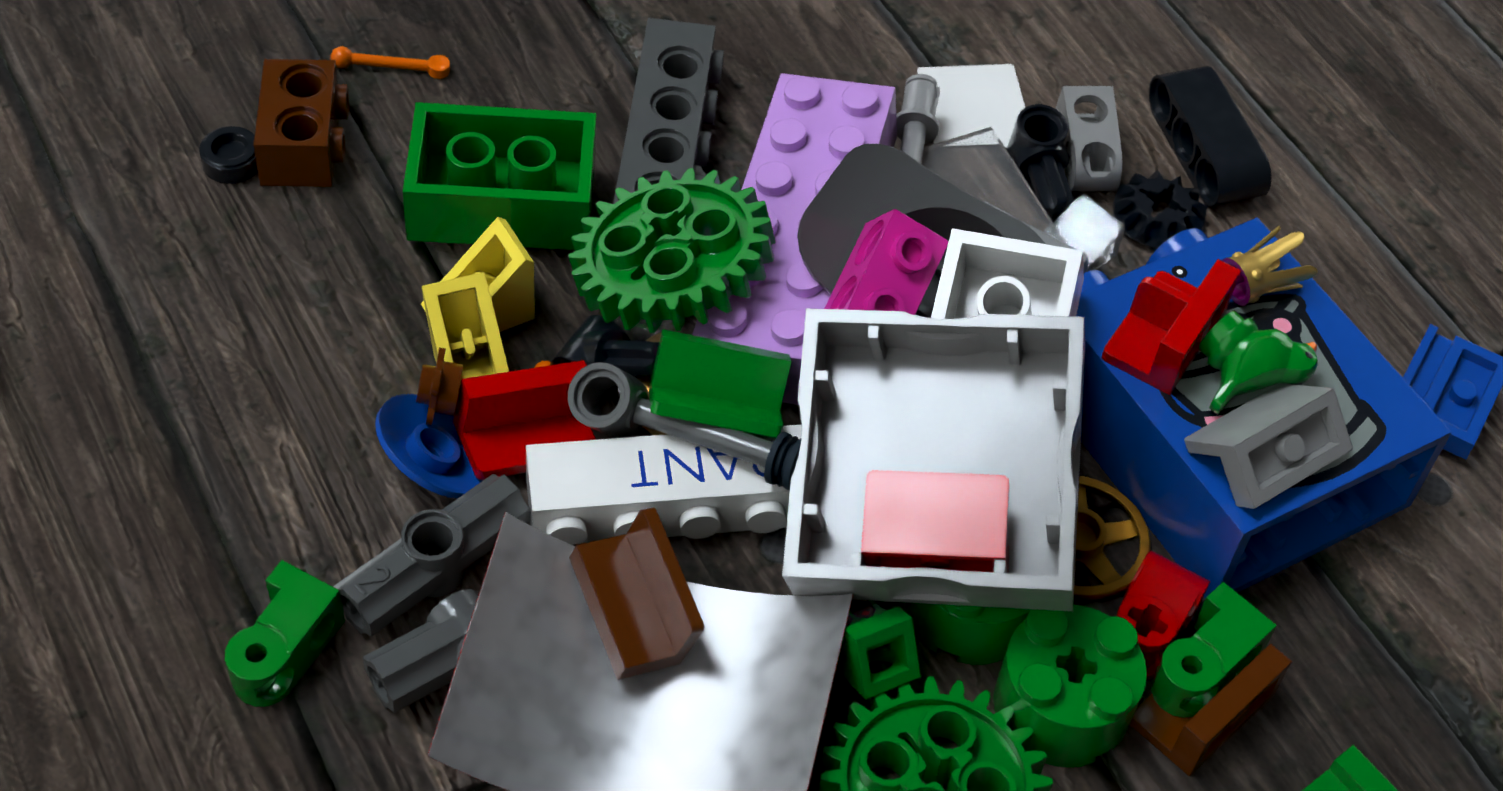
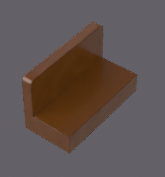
M652 507L639 511L626 534L578 544L569 557L617 680L681 664L704 631L703 620L657 510Z
M1270 643L1193 717L1182 718L1167 713L1160 708L1151 694L1136 708L1130 725L1190 777L1275 695L1292 661Z

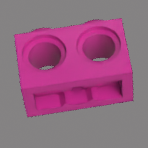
M893 209L865 223L824 309L904 311L915 315L949 241L897 209Z

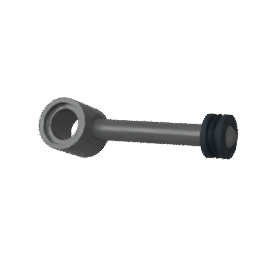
M598 362L587 365L572 379L568 389V405L571 413L580 423L614 438L631 436L645 426L764 467V479L767 483L777 484L778 487L783 486L784 489L790 491L791 477L798 460L801 438L799 439L797 436L792 437L789 433L781 432L775 441L771 442L738 430L653 414L650 412L649 391L646 386L636 377L609 363ZM618 386L620 398L616 408L609 414L602 415L600 410L602 396L610 388Z

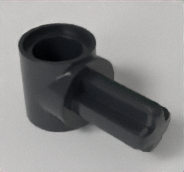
M1034 104L1025 107L1017 117L1005 152V163L1014 175L1031 181L1040 211L1047 214L1051 219L1060 218L1063 213L1070 212L1074 207V199L1064 172L1069 163V156L1064 144L1068 134V122L1057 109L1048 105Z
M591 315L581 324L554 357L550 365L584 360L586 365L603 362L612 364L632 376L652 377L659 342L630 341L626 332L613 321L606 323L602 316Z

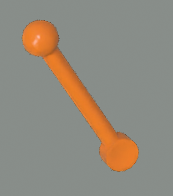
M344 46L336 47L330 55V59L335 60L336 67L340 69L355 64L427 71L431 77L436 79L446 78L450 73V60L443 55H434L428 60L352 53Z

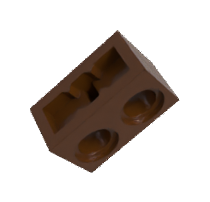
M264 59L254 137V151L260 186L332 187L334 163H344L346 152L344 127H338V120H348L349 87L348 84H338L335 60Z

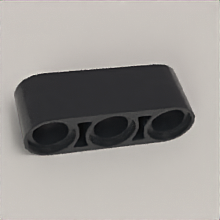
M1203 66L1152 77L1149 85L1151 111L1194 188L1199 189V196L1205 205L1212 207L1267 195L1272 182L1269 160L1216 71L1210 66Z

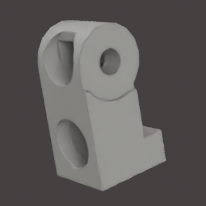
M1063 86L1055 109L1061 112L1068 122V134L1064 144L1069 156V163L1064 172L1070 190L1117 191L1122 175V149L1113 86ZM1083 102L1097 105L1094 114H1076L1074 107Z

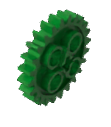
M688 168L681 180H673L668 170L663 171L660 182L653 185L644 177H640L637 183L639 190L633 193L618 187L615 189L618 201L615 204L598 201L595 205L600 218H582L581 224L584 233L573 235L571 238L575 249L574 252L568 254L573 269L572 275L580 296H584L588 309L590 311L600 309L603 320L606 323L621 316L624 328L628 331L634 328L642 319L646 320L650 333H655L663 320H671L675 330L682 331L685 317L692 315L700 323L706 324L708 323L707 310L714 306L723 312H731L730 296L736 295L749 298L752 296L749 281H764L766 279L763 264L774 262L771 245L776 243L765 201L757 200L753 187L741 190L739 179L735 176L721 184L718 171L716 170L709 172L702 180H696L693 168Z
M928 676L923 693L915 694L907 682L897 686L896 696L893 700L885 692L871 697L870 710L855 702L850 705L847 719L848 725L836 722L833 726L830 741L833 746H824L820 768L826 772L820 773L818 791H1051L1053 778L1039 775L1047 759L1046 752L1037 750L1026 751L1029 748L1034 730L1031 727H1024L1013 731L1009 728L1014 713L1011 706L993 714L987 710L990 701L989 691L984 690L972 702L964 699L963 681L957 680L952 686L949 695L940 694L934 677ZM937 737L947 738L959 747L953 749L943 748L936 745L931 739ZM901 738L907 739L911 743L913 748L905 740ZM879 767L888 768L895 771L900 778L893 780L882 779L871 770Z

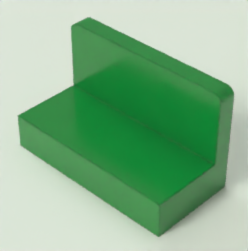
M662 329L649 387L650 412L656 415L777 438L782 432L784 425L780 408L792 362L790 355Z

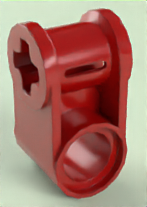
M1149 550L1139 566L1116 615L1130 622L1137 631V643L1142 650L1146 662V681L1154 677L1162 654L1167 646L1176 641L1180 633L1183 634L1211 582L1152 550Z

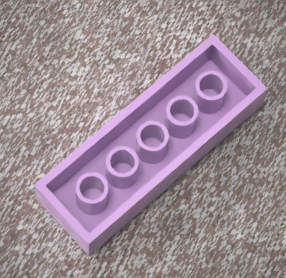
M780 74L741 189L753 187L757 200L765 201L776 240V243L771 245L774 262L763 264L766 273L764 281H749L751 297L730 296L729 301L732 311L729 313L723 312L715 306L708 309V323L702 324L697 320L692 335L789 354L792 362L782 403L799 405L798 392L806 309H824L831 296L813 279L804 265L799 252L797 238L800 219L843 158L853 148L863 144L877 143L895 146L897 139L895 87Z

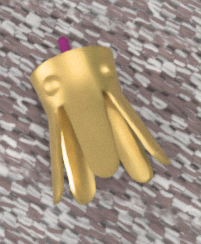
M1277 226L1246 253L1235 252L1232 254V257L1223 259L1222 261L1241 270L1231 299L1236 304L1244 306L1249 302H1257L1259 296L1265 293L1303 288V285L1297 282L1314 277L1318 273L1315 267L1305 265L1280 271L1274 270L1279 267L1281 257L1302 244L1304 233L1300 231L1290 233L1261 248L1280 231L1281 227Z

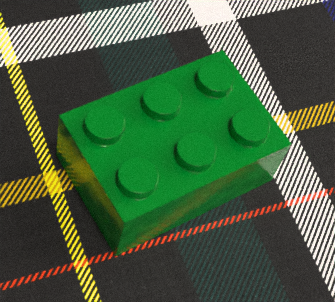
M416 102L403 185L406 240L474 244L497 217L507 220L524 247L575 250L571 238L573 235L584 233L581 219L591 217L596 154V113Z

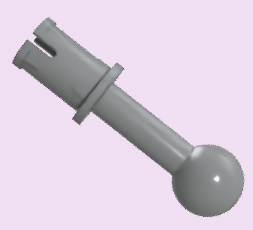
M926 74L912 75L906 80L902 109L896 114L897 137L902 140L900 150L920 164L922 162L924 144L933 141L939 131V122L935 114L940 87H937V81L932 76Z

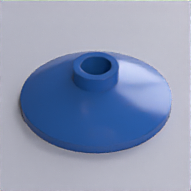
M400 394L388 399L377 413L375 421L376 433L384 452L402 473L429 491L457 499L483 481L477 479L453 424L454 416L434 413L433 424L427 425L426 419L429 405L416 403V394Z

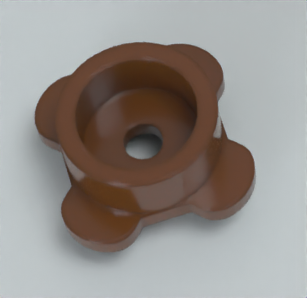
M439 347L436 366L425 364L422 366L416 403L429 405L426 419L427 425L433 424L434 413L450 416L455 414L463 364L444 361L446 348Z

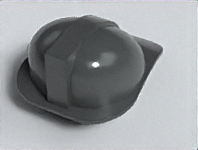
M878 143L863 144L855 147L843 158L804 211L799 222L797 234L799 252L804 265L813 279L829 294L832 293L865 223L893 209H897L948 241L953 228L1045 244L1042 238L1022 221L961 190L917 162L905 152L892 146ZM947 248L915 313L917 316L931 318Z

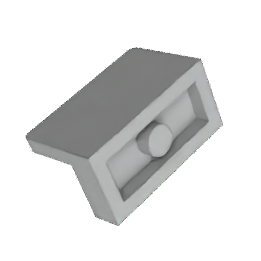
M1292 384L1276 385L1184 438L1189 453L1218 456L1221 458L1236 506L1251 509L1257 508L1353 450L1334 388Z

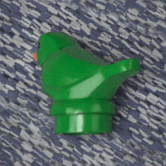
M1235 310L1219 320L1206 334L1198 347L1209 358L1207 364L1217 370H1221L1220 387L1209 406V409L1217 415L1235 396L1265 389L1279 383H1304L1314 375L1318 365L1316 356L1317 344L1315 342H1293L1286 333L1278 329L1259 330L1255 321L1251 318L1245 320Z

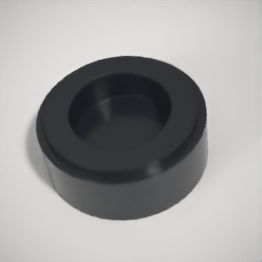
M237 126L221 127L207 134L199 147L202 168L205 174L212 180L224 184L241 183L252 178L258 172L254 151L255 134Z

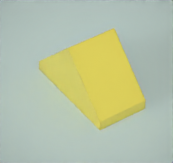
M497 217L441 281L485 272L499 332L535 319L534 261L507 220ZM423 300L422 303H421V305H422L423 309L425 310V305H424V300Z
M485 272L421 286L436 363L439 347L446 348L444 361L463 364L461 379L509 372Z

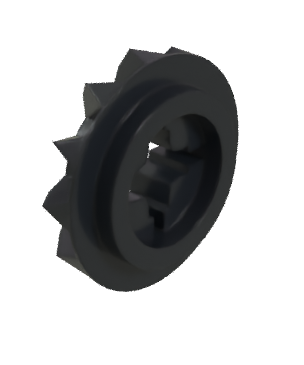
M1158 170L1149 178L1135 173L1128 184L1119 185L1113 201V215L1121 230L1133 240L1153 248H1159L1165 241L1181 231L1191 228L1203 230L1208 206L1199 202V189L1184 188L1181 176L1172 181L1164 179ZM1160 201L1170 205L1162 213L1158 212L1156 217H1152V207L1156 206Z

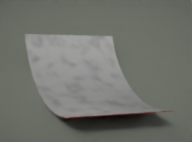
M505 512L427 755L428 757L507 791H808L853 594L827 596L772 595L687 582L703 620L704 631L684 660L676 666L617 680L569 559L575 546L550 536Z

